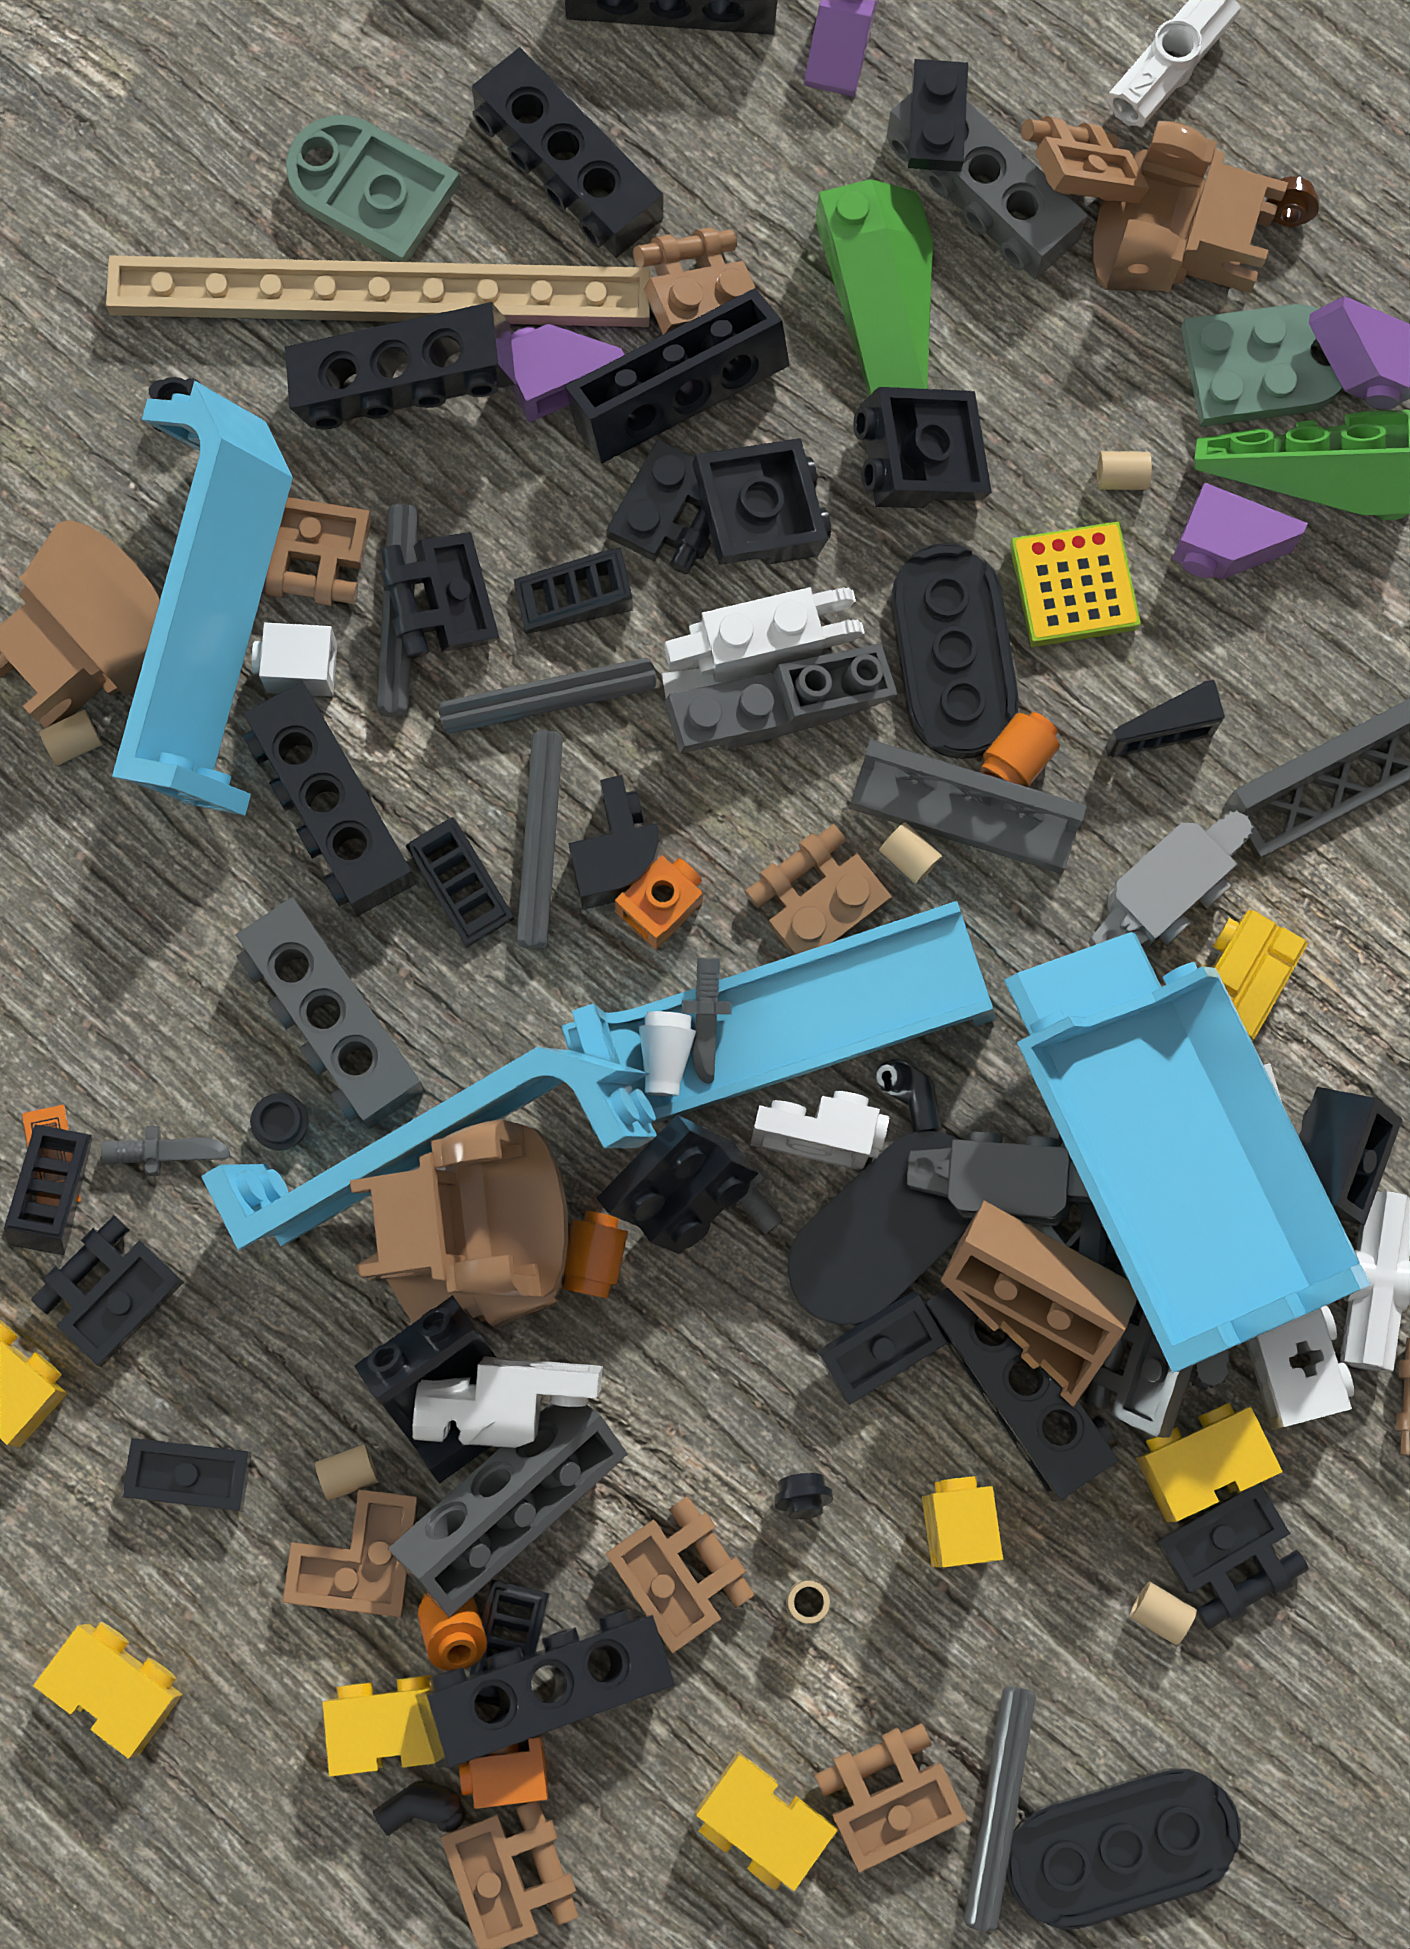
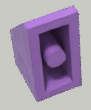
M820 0L804 86L855 97L879 0Z
M1345 296L1310 313L1309 325L1345 392L1365 399L1367 405L1377 409H1392L1410 399L1409 323Z
M551 324L537 329L532 327L523 328L511 335L516 385H512L511 388L529 423L570 405L565 385L623 356L624 353L621 348Z
M1204 482L1193 504L1172 560L1182 563L1183 568L1195 576L1202 578L1214 576L1219 579H1225L1291 553L1304 534L1308 523Z

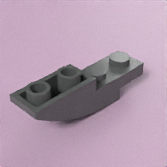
M880 643L779 664L773 673L672 693L667 696L664 704L679 753L681 754L723 744L729 750L799 732L894 699L898 693L882 644Z

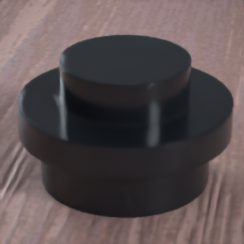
M274 1093L265 1096L256 1104L251 1114L250 1125L254 1137L260 1144L271 1150L283 1151L295 1147L303 1140L308 1130L309 1118L304 1105L297 1098L286 1093Z
M800 1473L780 1479L778 1481L779 1493L774 1496L775 1508L781 1511H788V1517L796 1520L820 1516L823 1514V1506L833 1501L832 1489L825 1485L824 1475L819 1473Z

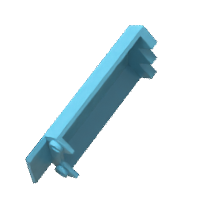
M1130 932L1021 971L1006 978L1004 982L1030 1035L1018 1041L1017 1044L1172 1373H1175L1362 1290L1371 1284L1217 969L1206 966L1197 968L1195 962H1191L1165 974L1163 979L1166 985L1161 987L1136 933Z

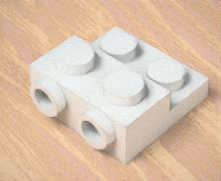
M835 1091L833 1098L822 1096L815 1118L805 1116L806 1108L801 1105L774 1100L772 1101L771 1108L759 1105L750 1145L862 1171L868 1157L878 1158L879 1151L883 1148L889 1116L879 1114L880 1109L867 1106L868 1098L845 1091Z

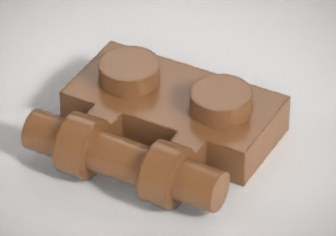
M1050 116L1042 117L1041 120L1026 119L1023 122L1021 136L1025 141L1036 142L1038 148L1034 153L1053 191L1064 195L1076 194L1095 197L1109 202L1121 201L1139 204L1149 190V186L1130 150L1117 148L1118 137L1115 133L1105 132L1100 125L1082 123L1078 127L1069 126L1063 119Z
M713 227L697 229L693 232L692 236L675 239L672 235L657 236L651 239L650 244L638 245L634 248L633 256L636 265L639 268L654 266L658 275L649 279L644 287V292L663 335L755 288L744 260L725 264L721 253L734 251L737 247V238L733 230L717 232ZM695 258L699 269L683 271L679 261Z
M287 497L263 586L266 596L284 598L286 594L314 598L315 604L333 606L334 601L355 604L358 594V583L339 580L338 573L340 566L362 570L372 519L370 510ZM291 558L320 563L317 576L289 572Z
M834 824L818 836L811 833L798 843L800 849L778 866L774 863L770 864L759 873L760 880L744 891L749 901L757 909L773 897L781 905L783 910L769 920L768 926L792 956L841 940L888 904L892 898V895L858 854H855L841 866L835 862L831 853L844 844L846 839ZM813 867L822 877V880L799 896L792 888L791 883Z
M686 1496L669 1508L682 1528L677 1533L667 1539L653 1519L605 1553L645 1614L654 1616L659 1635L672 1654L721 1620L708 1600L715 1593L723 1589L735 1608L755 1595L742 1576L746 1572L745 1568L737 1556L733 1559L729 1557L712 1532V1529L716 1527L707 1512L702 1515L699 1513L689 1496ZM693 1544L712 1573L699 1583L696 1582L678 1555L679 1552Z
M922 1723L900 1733L898 1728L881 1735L883 1742L854 1756H851L848 1751L833 1759L835 1765L814 1775L824 1797L845 1787L849 1793L853 1804L832 1813V1816L858 1873L968 1820L942 1763L937 1762L921 1771H918L911 1755L932 1745ZM894 1764L901 1780L870 1795L863 1778Z
M539 1801L526 1802L516 1807L523 1830L510 1836L506 1835L498 1813L443 1834L440 1837L478 1949H501L537 1935L539 1929L532 1909L549 1903L556 1925L564 1924L579 1917L571 1895L576 1891L571 1873L564 1874L553 1843V1840L558 1838L553 1821L545 1820ZM530 1850L541 1883L525 1889L514 1856Z

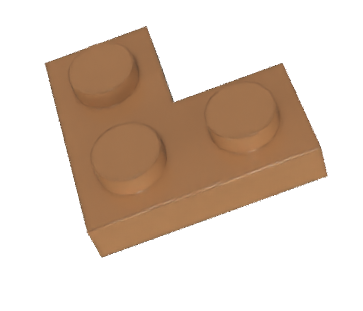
M358 1490L350 1549L291 1542L282 1603L403 1617L409 1575L388 1548L416 1524L419 1497Z

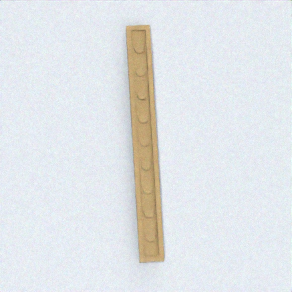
M109 256L106 307L110 315L401 322L493 302L510 324L650 327V303L644 292V287L651 278V268Z

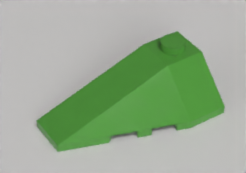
M872 179L819 192L815 223L868 396L878 387L927 389L933 238L919 193Z
M1410 410L1363 411L1345 414V425L1326 428L1317 426V422L1314 419L1296 422V428L1289 430L1286 434L1274 436L1270 430L1257 428L1197 438L1195 470L1360 515H1375L1383 520H1398L1410 514Z

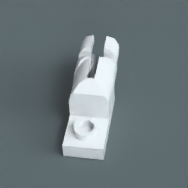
M484 1357L478 1364L477 1384H470V1377L439 1381L421 1380V1383H418L415 1398L414 1440L443 1442V1439L446 1438L450 1430V1422L454 1420L461 1431L459 1440L463 1445L472 1444L509 1448L525 1445L534 1441L538 1434L541 1394L551 1395L550 1403L567 1407L586 1406V1399H597L601 1391L603 1366Z

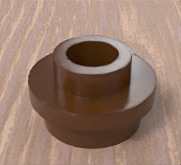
M1290 176L1280 179L1281 181L1288 182L1282 201L1267 197L1265 199V202L1278 205L1272 221L1287 227L1305 224L1314 219L1319 211V196L1315 192L1313 184L1302 177Z

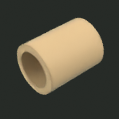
M1099 452L1097 460L1098 490H1149L1152 474L1150 452Z
M82 710L39 731L41 739L56 766L103 745L86 710Z
M906 822L900 825L879 849L915 885L919 884L943 857Z
M366 1444L315 1462L316 1472L328 1501L379 1483L377 1471Z
M808 1580L797 1582L787 1593V1610L794 1619L802 1623H816L823 1619L829 1610V1594L817 1582ZM805 1587H812L819 1593L821 1605L814 1615L805 1617L800 1615L795 1609L794 1599L799 1590Z
M1149 1581L1134 1602L1129 1618L1177 1646L1191 1627L1197 1609Z

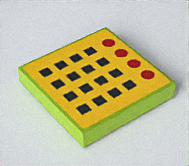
M1119 521L1011 539L1010 549L1030 648L1137 631L1141 622Z

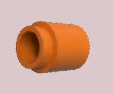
M1031 712L1029 716L1017 713L984 753L985 762L979 769L980 773L1029 788L1060 749L1059 741L1055 737L1058 733L1057 728L1051 721L1039 713Z
M586 1210L583 1221L572 1219L563 1273L566 1275L563 1289L608 1299L611 1285L617 1286L628 1236V1231L617 1228L619 1218Z
M424 1594L418 1608L417 1617L430 1662L435 1667L445 1671L460 1667L466 1669L474 1665L485 1653L487 1639L473 1596L453 1615L448 1617Z

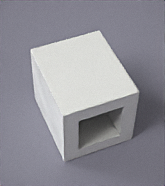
M264 623L262 641H254L252 647L253 674H259L266 692L280 694L303 681L312 696L333 697L337 641L332 627Z

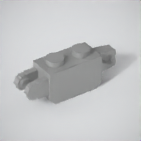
M1237 810L1235 812L1230 811L1227 815L1224 814L1222 819L1220 818L1206 832L1198 823H1180L1115 883V888L1108 894L1107 910L1110 914L1088 941L1090 946L1130 932L1136 933L1141 946L1145 950H1148L1158 939L1166 946L1169 945L1192 923L1185 915L1194 906L1201 902L1208 909L1232 886L1225 878L1237 865L1231 857L1237 850H1240L1252 834L1253 826H1251L1248 819L1249 815L1246 816Z

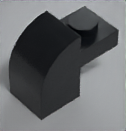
M622 775L600 780L601 796L610 834L568 843L582 910L615 903V899L640 880L658 859L659 837L657 823L635 828L634 825L644 823L640 801L636 790L626 792Z

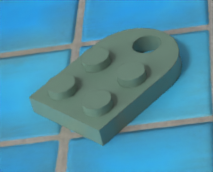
M347 115L328 116L309 124L292 142L286 160L287 177L292 193L298 204L306 212L393 262H409L461 184L459 172L363 119ZM323 147L333 153L330 161L322 166H312L304 161L306 154L314 148Z
M1292 304L1185 318L1181 326V332L1200 427L1309 413L1330 404L1340 394L1343 387L1331 366L1320 365L1311 356L1310 349L1320 344L1309 325L1310 313L1319 308L1303 304Z

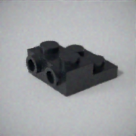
M878 387L859 405L860 407L854 415L853 429L858 440H865L868 458L862 467L861 480L864 489L873 492L875 507L925 508L933 500L982 501L992 493L975 391Z
M801 438L696 454L692 466L719 565L765 558L766 565L819 556L831 536V522L827 509L819 506L815 491L817 486L816 466L812 457H806Z
M676 1115L596 1199L609 1215L638 1226L652 1244L680 1254L684 1249L695 1245L707 1235L710 1223L725 1208L734 1205L747 1194L750 1182L759 1173L734 1142Z

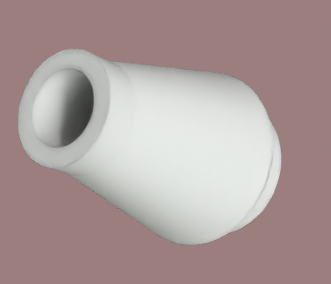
M661 1011L646 1012L645 1025L639 1026L644 1072L650 1073L645 1076V1094L679 1097L680 1083L696 1031L691 1029L692 1017L690 1015Z

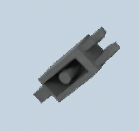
M970 1132L968 1133V1141L953 1140L952 1148L910 1151L907 1172L908 1187L913 1190L948 1197L964 1219H973L983 1201H986L1024 1223L1057 1226L1069 1216L1070 1203L1093 1205L1067 1148L1061 1147V1140L1057 1138L1029 1136L1026 1137V1145L1002 1143L1003 1136L999 1134Z

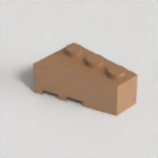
M983 1201L962 1235L941 1279V1282L993 1331L1001 1328L1023 1349L1021 1358L1033 1369L1041 1366L1063 1387L1060 1395L1073 1407L1125 1332L1137 1301V1296L1130 1281L986 1201Z

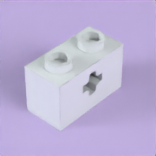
M1327 1306L1246 1341L1272 1430L1352 1409L1348 1397L1354 1396L1353 1381L1344 1362L1338 1363L1332 1345V1340L1337 1338V1330L1332 1313ZM1297 1353L1302 1355L1308 1354L1311 1365H1307L1303 1369H1292L1289 1358Z

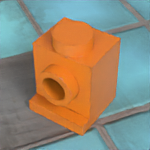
M661 855L640 880L615 899V912L648 944L657 950L702 904L703 892L697 887L702 882V879L683 859L677 858L671 864ZM661 885L668 886L673 890V897L667 902L657 901L652 896V892L656 887Z
M543 1734L528 1739L529 1748L519 1749V1745L516 1743L459 1764L462 1795L473 1794L474 1809L548 1799L549 1786Z

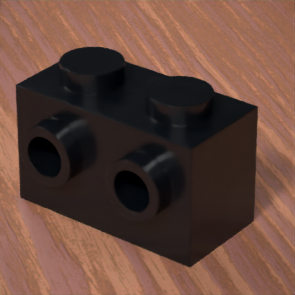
M1317 1087L1312 1102L1303 1115L1299 1139L1339 1220L1365 1225L1403 1119L1375 1097Z

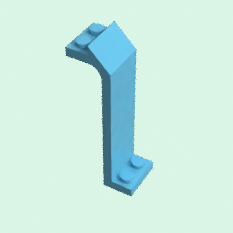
M194 380L190 396L173 394L171 400L147 398L142 416L143 421L200 451L112 777L180 800L181 803L245 816L251 794L230 786L232 776L215 771L214 768L293 477L265 420Z
M955 901L719 980V1001H731L732 1014L717 1015L714 1081L708 1084L699 1078L693 1062V1040L680 1083L679 1097L645 1094V1077L631 1084L633 1091L636 1089L642 1091L648 1099L656 1117L651 1122V1124L674 1118L676 1115L680 1116L973 1019L975 1027L997 1020L958 902ZM694 988L620 1012H604L594 1003L572 1010L575 1022L561 1026L568 1050L644 1071L639 1026L645 1025L646 1012L661 1011L690 1015L692 1017L691 1029L695 1030L696 1014L682 1013V1000H696L697 990ZM591 1124L594 1135H596V1132Z
M536 1047L291 1192H288V1188L278 1172L270 1169L268 1164L219 1165L201 1177L238 1250L244 1249L259 1239L268 1236H275L279 1245L285 1246L371 1196V1192L352 1193L350 1180L415 1170L420 1167L419 1157L430 1152L432 1153V1140L443 1139L456 1131L472 1125L501 1120L565 1082L576 1094L604 1148H639L657 1136L651 1125V1122L656 1117L646 1096L639 1089L633 1091L631 1084L650 1073L576 1051Z

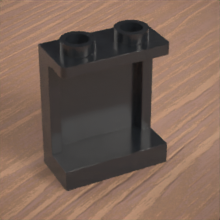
M453 1295L437 1307L426 1312L420 1319L385 1344L378 1346L371 1354L354 1365L372 1396L385 1408L415 1447L439 1484L491 1447L472 1444L463 1445L459 1440L461 1431L454 1420H451L450 1430L446 1438L443 1439V1442L414 1440L415 1398L418 1383H421V1380L439 1381L470 1377V1384H477L478 1364L484 1357H496Z

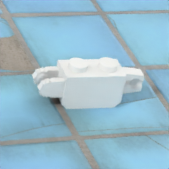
M811 587L703 612L702 622L689 626L690 635L665 641L664 650L670 672L699 667L701 675L713 674L715 682L725 683L772 672L779 664L822 656L824 648L849 643L850 641L860 639L865 634L862 622H859L858 619L846 620L826 626H821L819 615L851 607L856 602L854 592L849 587H843L812 594Z

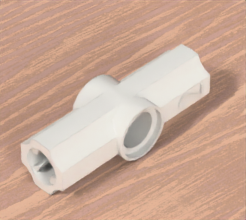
M1189 0L1172 20L1163 23L1157 30L1152 44L1109 92L1107 103L1112 107L1115 116L1129 127L1135 125L1143 128L1174 90L1182 87L1189 81L1198 62L1238 17L1241 6L1237 1ZM1166 51H1174L1180 54L1182 57L1178 58L1170 56L1166 53Z
M1377 1191L1366 1224L1359 1227L1357 1247L1354 1250L1371 1285L1344 1297V1300L1349 1302L1343 1343L1340 1351V1363L1344 1362L1350 1367L1364 1370L1391 1372L1394 1370L1401 1314L1410 1303V1197L1389 1191Z

